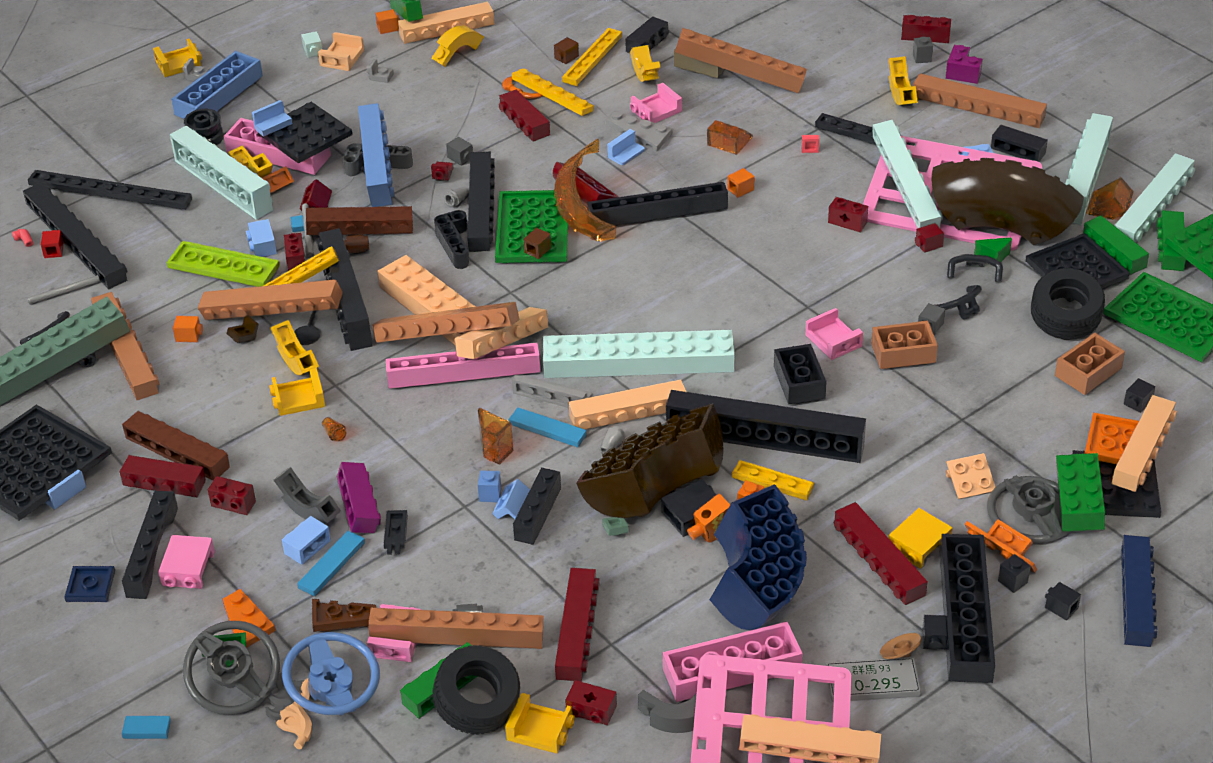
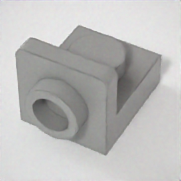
M189 58L183 66L186 80L196 81L210 70L202 66H195L193 58Z
M373 59L367 67V73L371 81L388 83L393 76V69L378 67L377 59Z

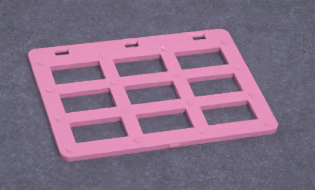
M901 136V138L905 139L907 150L910 149L913 158L930 161L927 173L918 171L919 174L922 173L925 186L928 185L930 189V195L933 190L931 181L933 167L946 162H963V159L968 158L970 161L980 160V158H994V161L1005 162L1006 159L1022 162L1023 166L1030 168L1035 166L1042 169V164L1037 161ZM907 142L914 143L916 146L907 145ZM959 152H970L968 156L959 155ZM881 155L863 205L869 206L867 222L916 232L917 226L912 216L909 218L875 211L879 198L905 203L899 191L883 188L887 176L892 177ZM936 202V208H937V210H940V208H939V206H938V204H937V202ZM940 224V229L944 232L945 238L975 243L976 240L1011 237V251L1018 248L1021 239L1020 235L1011 231L1005 237L970 230V228L958 231L954 226Z
M706 654L700 659L690 763H720L723 727L742 728L743 715H751L724 712L727 673L754 676L751 714L765 718H781L765 716L767 677L793 679L792 719H781L793 722L803 721L815 725L826 724L829 727L849 728L851 673L846 668ZM704 678L711 680V688H703ZM808 681L834 684L833 723L806 720ZM698 739L706 740L705 750L698 749ZM748 751V763H762V753ZM789 758V763L804 762V759Z

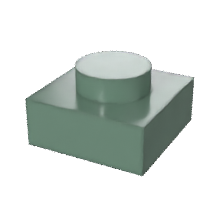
M609 517L602 519V525L609 536L628 533V524L624 518Z

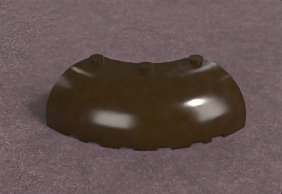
M968 158L963 159V162H946L933 167L931 181L935 200L943 215L958 231L977 226L996 227L1022 236L1033 246L1048 241L1065 231L1079 215L1084 196L1070 184L1066 185L1061 182L1060 178L1056 175L1052 177L1041 168L1021 165L1022 162L1006 159L1005 162L994 161V158H980V160L970 161Z
M714 403L689 410L690 414L679 417L678 414L671 416L672 418L668 419L664 424H661L659 421L646 427L647 432L641 435L635 433L622 441L623 445L617 449L612 447L602 454L603 458L594 461L591 464L592 469L584 471L576 483L584 500L593 509L609 517H643L650 513L651 509L662 497L674 492L679 486L705 475L712 476L716 474L723 460L724 448L722 430Z

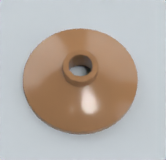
M917 633L897 636L882 646L880 654L885 659L910 657L911 652L921 644V636Z

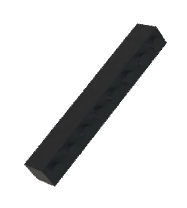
M491 151L470 152L467 237L469 252L490 251V244H493L494 190L491 189H495V170L492 169L495 168V158H491Z
M724 182L590 201L587 202V218L591 229H600L642 221L728 209V190Z

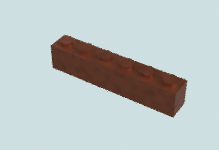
M412 206L306 208V235H319V232L339 228L341 234L413 233Z
M137 411L122 424L126 439L173 462L201 466L204 469L205 477L210 480H214L216 476L220 477L230 468L228 454L224 450L213 447L209 443L203 442L193 435H188L178 428L171 427L165 422L151 417L149 414Z

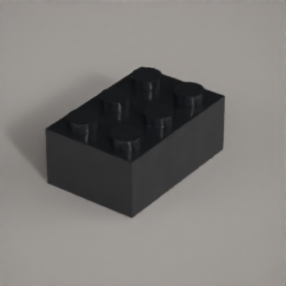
M811 344L774 349L773 366L788 404L826 399L827 381Z

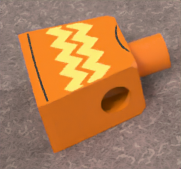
M720 493L694 512L695 525L687 529L689 536L693 540L700 536L709 543L717 540L714 533L730 507V504Z

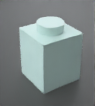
M317 31L301 34L303 49L307 58L318 56V52L322 49V44Z

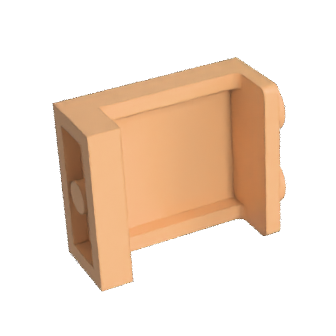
M334 32L333 43L328 50L320 49L318 52L320 66L350 71L364 51L363 38Z

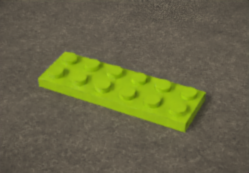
M182 241L166 262L167 268L257 287L267 284L280 266L279 260Z

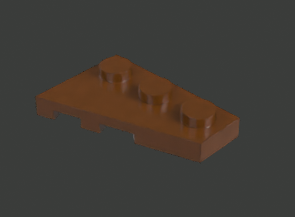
M312 599L313 632L369 626L371 608H377L376 604L351 602L348 605L338 604V601L330 600L329 603H320L319 599Z

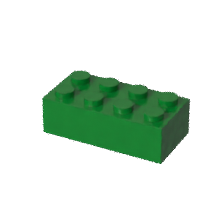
M1098 453L1056 455L1062 531L1105 530V508Z

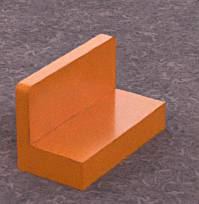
M286 166L262 177L263 180L270 184V193L294 182Z

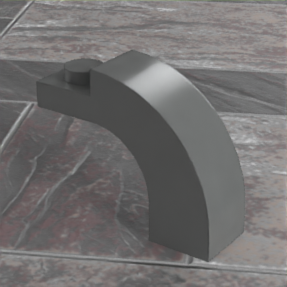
M291 467L284 470L273 480L284 494L281 497L284 502L304 519L312 516L326 524L341 512L330 495L320 497L310 492Z
M642 690L638 694V709L642 714L650 716V726L670 733L691 732L694 729L697 693L684 703L669 704Z

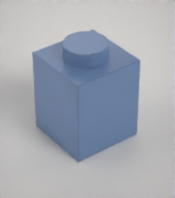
M480 470L478 480L479 502H498L501 495L500 471Z

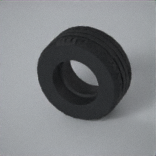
M1062 268L1051 271L1041 277L1034 287L1031 315L1037 326L1050 336L1064 340L1085 337L1092 333L1101 322L1105 306L1104 290L1095 278L1081 270ZM1059 298H1070L1079 302L1083 307L1076 310H1066L1055 305L1053 301Z
M470 645L453 651L440 665L433 684L432 696L437 713H439L443 721H446L448 725L450 724L452 728L460 730L462 733L479 735L480 733L485 734L495 731V729L500 728V726L507 722L517 704L520 695L518 672L505 655H502L498 650H493L491 647ZM466 676L481 677L493 686L496 692V699L485 704L470 702L459 693L456 682Z

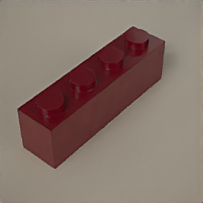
M517 89L499 95L500 103L498 105L500 111L504 112L509 120H512L517 128L524 132L526 137H529L534 142L550 135V121Z
M128 455L119 471L123 486L157 491H174L178 495L196 498L206 482L204 469L201 466Z

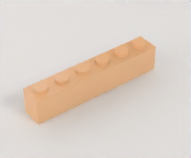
M484 2L423 15V19L410 22L405 19L399 20V35L404 44L442 36L446 31L455 26L464 25L471 29L494 25V13L490 4Z
M528 307L518 312L520 320L511 326L473 330L456 337L457 356L476 359L548 328L547 310Z
M676 380L570 401L569 416L573 426L590 429L666 413V403L670 391L686 392L682 381Z
M1152 395L1114 470L1113 485L1136 492L1139 484H1144L1147 475L1145 472H1150L1153 463L1152 459L1155 460L1158 455L1159 448L1157 447H1162L1165 439L1164 434L1168 435L1171 427L1170 422L1175 421L1177 411L1174 410L1176 402Z
M751 714L743 715L739 750L827 763H878L881 734L870 730L858 731L848 727L836 728L829 727L826 724L815 725L803 721L793 722L781 718H765Z

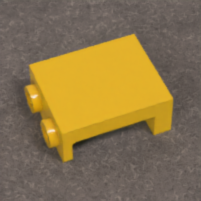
M190 38L186 39L187 47L167 53H162L159 46L153 48L155 62L164 77L182 73L183 66L189 58H193L195 66H201V52L197 51L196 44L192 43Z
M317 368L309 369L310 378L277 384L276 378L272 377L273 385H269L271 396H275L272 398L274 409L278 408L280 416L325 407Z
M918 508L889 534V539L912 565L921 569L924 566V559L940 545L941 534H952L953 527Z
M521 692L505 726L507 741L557 754L560 747L566 743L568 729H572L575 716L572 715V706L567 705L563 712L530 703V695Z

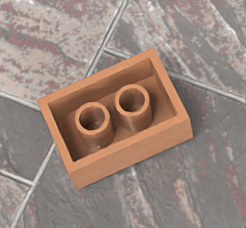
M928 321L872 327L871 345L880 369L936 363L938 345Z
M1093 333L1057 359L1055 376L1086 395L1122 369L1125 351L1100 335Z

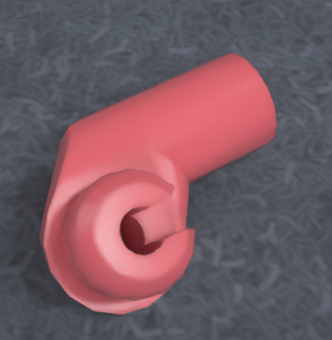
M17 229V231L12 232L14 240H23L26 247L33 245V240L26 229Z

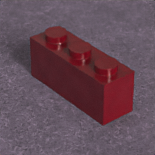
M903 15L901 40L914 41V38L930 37L932 42L949 44L951 18Z

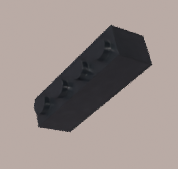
M541 467L513 522L514 541L534 545L561 490L560 471Z

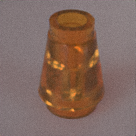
M326 417L322 421V426L332 441H342L346 437V427L330 417Z

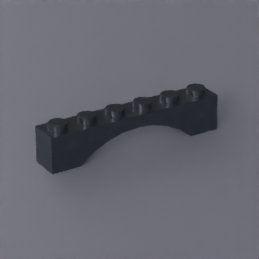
M154 490L122 579L126 598L147 599L152 585L154 563L160 540L166 528L174 522L178 510L174 491Z

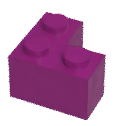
M954 45L947 61L945 79L978 84L983 59L975 56L969 57L970 47Z

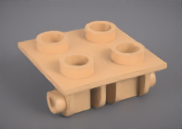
M984 453L946 461L949 469L946 470L947 478L951 477L958 499L990 493L995 488Z

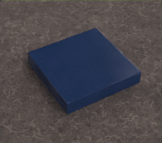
M73 566L64 596L65 601L107 602L115 574V567Z

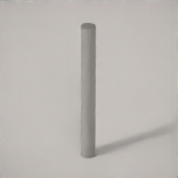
M303 204L302 215L307 257H313L312 235H306V208H309V205Z
M98 275L28 297L29 304H33L99 283L100 280Z

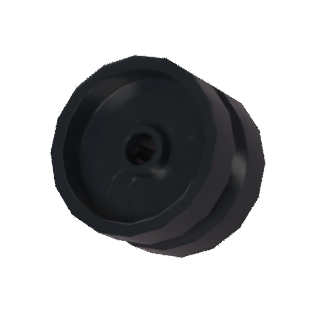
M207 108L198 109L186 115L184 126L195 130L212 144L218 145L222 142L224 133L221 126V117L217 111Z

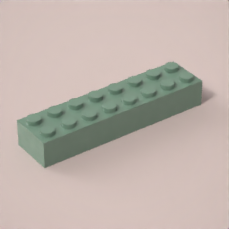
M105 297L0 356V406L130 332L123 314L108 297Z

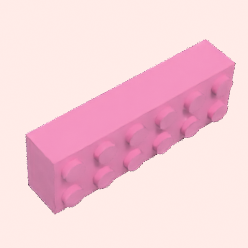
M240 118L224 135L227 153L243 145L252 158L264 153L274 165L286 166L287 168L313 175L318 172L331 156L329 147L298 164L259 136L254 128L253 121Z
M783 622L663 652V671L675 701L680 702L691 699L697 693L699 663L701 657L706 654L802 663L803 653L788 622ZM727 673L726 690L751 684L754 681V676ZM704 678L703 688H711L710 679Z

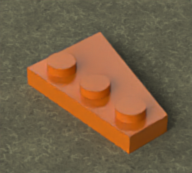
M241 589L222 599L229 621L251 623L261 628L268 635L276 631L275 625ZM232 629L233 633L246 632V648L260 640L250 632Z

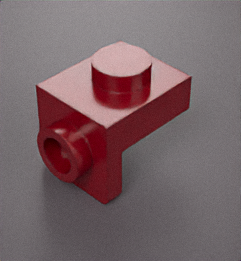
M439 161L436 164L433 163L431 165L432 179L449 181L454 169L453 163Z

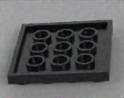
M312 101L287 114L292 118L291 125L264 137L258 132L259 136L298 164L353 135L351 128Z
M1085 233L1026 255L1025 259L1042 277L1057 269L1072 268L1091 275L1103 289L1129 279L1130 275L1123 266ZM1065 298L1069 302L1074 301L1073 299Z
M1073 450V451H1072V454H1084V453H1085V451H1078V450ZM1152 459L1153 463L1150 472H1145L1147 475L1144 484H1139L1136 492L1113 485L1112 480L1117 464L1099 461L1105 515L1161 517L1154 459Z

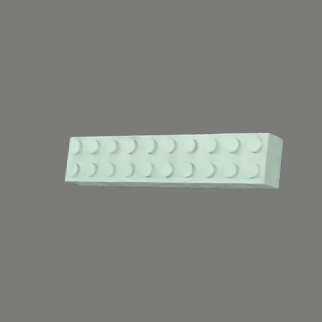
M732 330L543 336L544 378L734 372Z

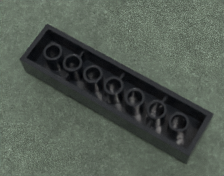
M339 228L319 232L320 240H317V246L320 253L332 246L339 259L338 262L324 269L323 273L326 280H337L343 291L336 315L338 321H341L339 323L345 345L349 344L351 351L373 347L369 317L341 230Z
M941 534L939 552L944 615H946L947 628L946 656L948 681L993 683L995 655L984 535Z

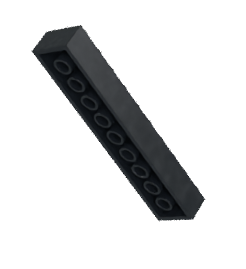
M677 390L670 391L666 403V421L672 418L671 416L678 414L679 417L690 414L689 410L714 403L722 430L723 443L861 463L865 443L866 418Z

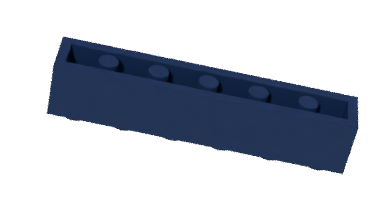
M1123 536L1121 566L1124 645L1151 647L1152 640L1157 638L1158 628L1154 626L1157 610L1153 609L1156 602V593H1152V590L1155 588V577H1151V574L1154 573V561H1151L1154 547L1150 546V537Z

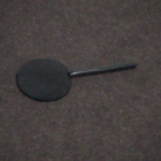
M312 311L307 326L299 327L294 331L301 345L313 344L320 338L318 328L311 326L316 311Z

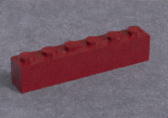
M856 502L835 511V520L833 522L835 529L843 534L848 544L857 550L858 555L865 559L871 570L880 576L882 582L888 585L897 599H900L904 605H907L926 596L928 581Z
M570 568L555 661L556 680H577L582 682L583 673H587L588 660H585V656L590 655L588 639H592L593 627L590 626V623L595 621V610L592 609L593 606H597L595 590L599 591L600 578H596V569Z

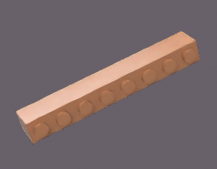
M682 28L675 53L799 93L807 71L806 68L685 28Z
M921 73L913 83V86H916L917 99L1036 128H1040L1046 116L1047 104Z
M337 280L203 292L198 310L205 320L244 317L247 315L260 316L338 309L343 291Z
M112 292L92 297V305L108 297L123 314L130 329V332L109 344L136 401L158 394L157 386L160 385L156 374L153 375L154 370L151 363L147 364L148 358L146 353L141 352L143 351L140 341H136L135 330H131L130 320L126 319V313L124 308H121L119 298H115Z
M516 302L384 318L372 324L377 343L506 327L513 325L520 319Z
M371 608L369 636L424 644L464 645L468 642L472 646L542 649L544 615Z

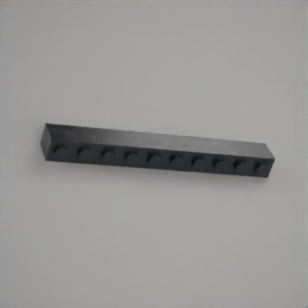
M42 183L23 190L26 205L52 231H61L64 244L95 276L98 275L99 280L108 290L128 281L126 276L128 271L124 263H120L116 255H112L108 247L103 246L100 239L93 236L91 230L87 229L83 222L78 220L75 214L70 212L56 195L52 194L49 187L46 188Z

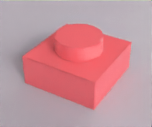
M802 135V153H819V135Z

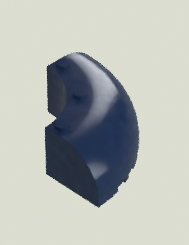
M775 484L732 502L714 533V536L725 551L729 567L709 600L731 624L744 630L757 629L771 621L784 610L796 594L804 577V568L807 561V553L804 550V534L802 529L798 527L796 514H792L788 507L789 502Z

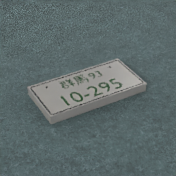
M913 657L826 662V666L843 667L850 671V701L920 696L921 691ZM829 683L831 701L833 702L834 684Z

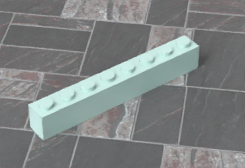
M893 120L873 124V139L917 228L936 223L940 228L941 221L943 220L940 210H937L936 201L934 198H931L928 185L925 186L922 173L919 174L917 163L912 160L910 149L907 150L905 139L900 136L899 127L895 126Z
M1175 153L1115 224V227L1135 243L1136 241L1139 242L1143 233L1149 230L1150 224L1152 222L1155 223L1159 213L1165 209L1167 204L1171 203L1174 195H1178L1180 188L1186 185L1188 178L1194 175L1195 168L1193 166L1195 160Z

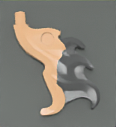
M281 672L276 683L279 693L277 695L272 693L269 695V700L275 708L271 710L269 707H265L266 715L270 719L276 720L277 726L282 730L295 733L298 739L294 746L297 749H302L304 744L309 742L312 734L311 719L304 711V708L297 704L286 691ZM308 678L306 680H292L296 690L310 701Z

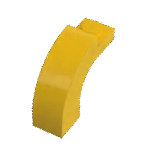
M455 26L439 38L437 43L440 46L432 56V59L446 67L458 48L468 45L476 50L484 36L467 26Z
M648 45L632 48L630 51L631 60L639 81L659 79L660 63L659 61L652 62Z
M906 56L889 58V83L895 103L897 105L918 103L916 86H911L908 79Z
M243 145L228 152L230 157L235 158L240 164L246 166L260 178L272 172L273 164L264 153L252 158Z
M289 320L270 328L278 344V351L292 372L296 375H302L309 372V369L319 367L312 350L306 351L301 346Z

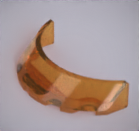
M596 139L570 157L562 166L556 178L554 196L557 209L561 217L569 224V227L576 232L590 237L592 240L604 241L616 238V227L600 220L588 211L578 196L575 184L576 169L582 164L583 157L590 153L599 152V139Z

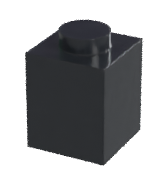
M1138 378L1126 390L1124 405L1141 413L1147 407L1152 395H1154L1156 386Z
M1016 554L1012 555L1000 564L998 582L1015 593L1028 583L1031 565Z
M1058 582L1054 587H1050L1045 594V608L1067 621L1079 608L1081 594Z
M924 615L922 627L923 649L945 650L947 639L946 615Z

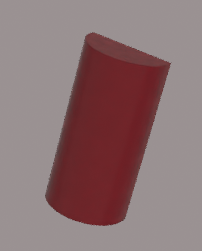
M561 162L555 163L553 178L586 204L590 201L619 197L580 167Z

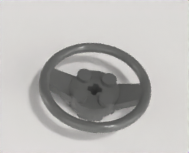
M1016 475L1011 479H1004V482L997 485L989 495L987 511L993 524L997 519L1000 520L995 509L998 496L1006 489L1014 495L1012 505L1015 511L1025 521H1035L1043 535L1021 533L1031 539L1033 543L1053 542L1071 532L1062 531L1057 519L1054 504L1055 492L1058 494L1059 492L1058 484L1054 481L1036 476L1018 477Z
M244 621L220 622L202 631L189 646L183 663L184 683L191 697L206 710L223 715L241 714L260 705L273 691L280 672L279 653L273 640L261 628ZM238 629L257 636L267 647L271 658V672L267 684L264 685L253 670L251 655L243 644L235 640L223 642L213 635L224 630ZM199 649L207 659V671L216 683L227 688L237 687L252 700L236 706H222L212 703L203 697L197 690L192 677V663L197 650ZM227 660L230 662L234 660V665L227 668L225 662Z

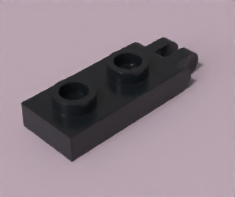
M387 510L384 534V549H387V555H392V549H395L396 555H400L401 549L405 548L408 520L407 510Z

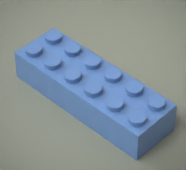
M234 51L171 99L174 115L184 119L187 114L198 109L207 108L218 111L263 76L260 60Z
M378 103L358 106L366 185L371 206L391 205L392 197H395L394 188L391 187L393 178L391 162L388 160L390 152L389 147H386L389 144L386 133L387 126L386 121H382L385 120L384 112L380 110Z

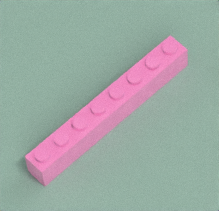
M529 343L504 346L476 359L458 357L456 351L386 359L388 387L390 389L540 372L538 344Z

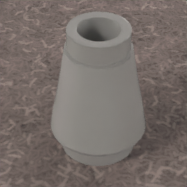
M463 187L447 191L444 196L446 204L448 206H457L469 196V189Z
M618 426L608 428L599 448L600 451L604 454L610 448L619 446L624 440L625 432Z

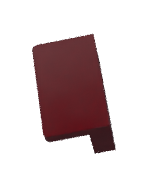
M315 179L306 187L299 209L302 211L303 204H308L309 208L312 206L315 208H327L332 190Z

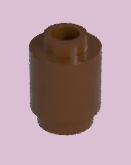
M363 234L346 236L347 240H344L348 254L370 250L368 236H363Z

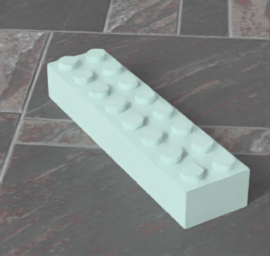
M1093 113L1091 119H1087L1082 139H1080L1079 149L1077 148L1072 169L1070 168L1068 179H1066V185L1070 184L1084 196L1081 211L1074 220V224L1082 225L1109 145L1113 121L1111 116Z
M188 126L170 134L175 162L256 220L273 211L270 184L266 180L260 178L256 173L250 171L235 158L230 157L225 151L220 150L215 144L210 143L205 137L200 136Z

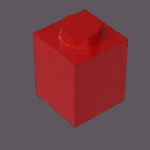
M43 231L41 248L44 258L62 257L64 242L61 231Z

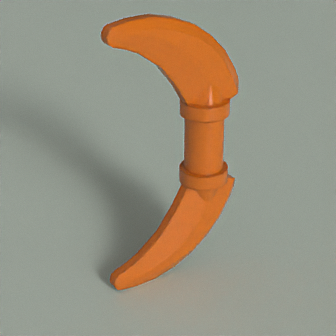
M512 76L503 80L502 86L505 90L510 92L517 89L526 99L543 96L539 93H528L518 89L512 84Z

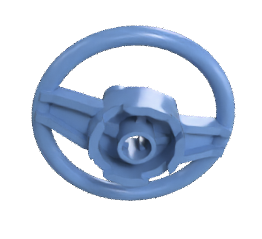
M325 632L314 634L301 640L289 651L283 663L282 679L290 697L301 707L318 714L341 716L345 713L354 712L370 700L379 684L380 669L374 653L362 641L343 633ZM327 641H339L349 644L358 649L369 662L371 668L369 686L356 700H353L350 693L353 683L352 670L344 663L342 658H334ZM306 647L309 648L311 660L308 677L309 693L314 700L318 699L331 706H323L307 700L293 685L291 678L292 664L297 655Z

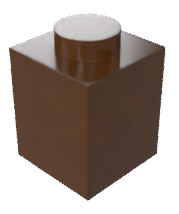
M568 37L554 45V58L564 64L579 57V43Z
M535 228L523 239L524 253L540 259L551 249V234L541 229Z

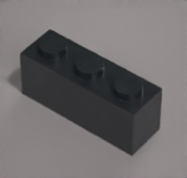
M652 16L625 38L626 52L630 53L632 48L648 45L650 51L668 36V22Z
M1000 125L992 134L991 149L1018 158L1040 162L1046 154L1048 139Z

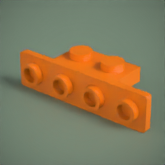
M997 519L988 533L966 521L964 525L968 530V534L984 535V542L991 550L996 548L1001 551L1000 554L1005 559L1016 554L1031 565L1030 570L1035 573L1037 571L1035 564L1024 557V554L1033 544L1031 539Z

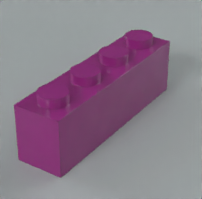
M341 462L337 473V480L350 531L352 533H375L377 525H380L381 514L377 511V500L373 496V486L369 482V472L366 471L364 463Z

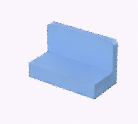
M281 100L252 112L254 128L263 137L292 124V118L284 112V105Z
M631 129L607 144L608 158L620 165H625L645 151V147L635 142V131Z
M75 471L48 490L50 499L45 503L55 510L85 489L86 485L82 471Z
M519 479L505 486L492 514L497 519L506 514L515 519L530 489Z

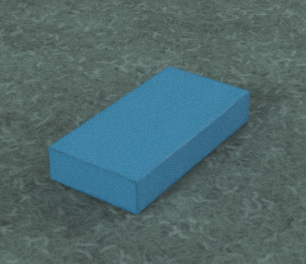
M126 716L122 737L123 739H167L171 718L170 716Z

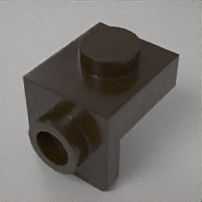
M247 315L244 316L242 325L228 327L226 334L237 343L255 340L259 324Z

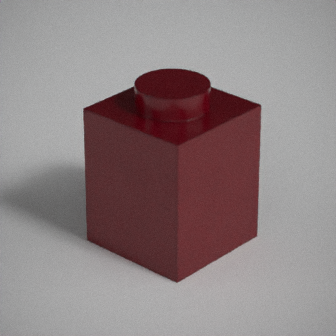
M936 223L916 229L915 244L924 253L943 247L944 232Z

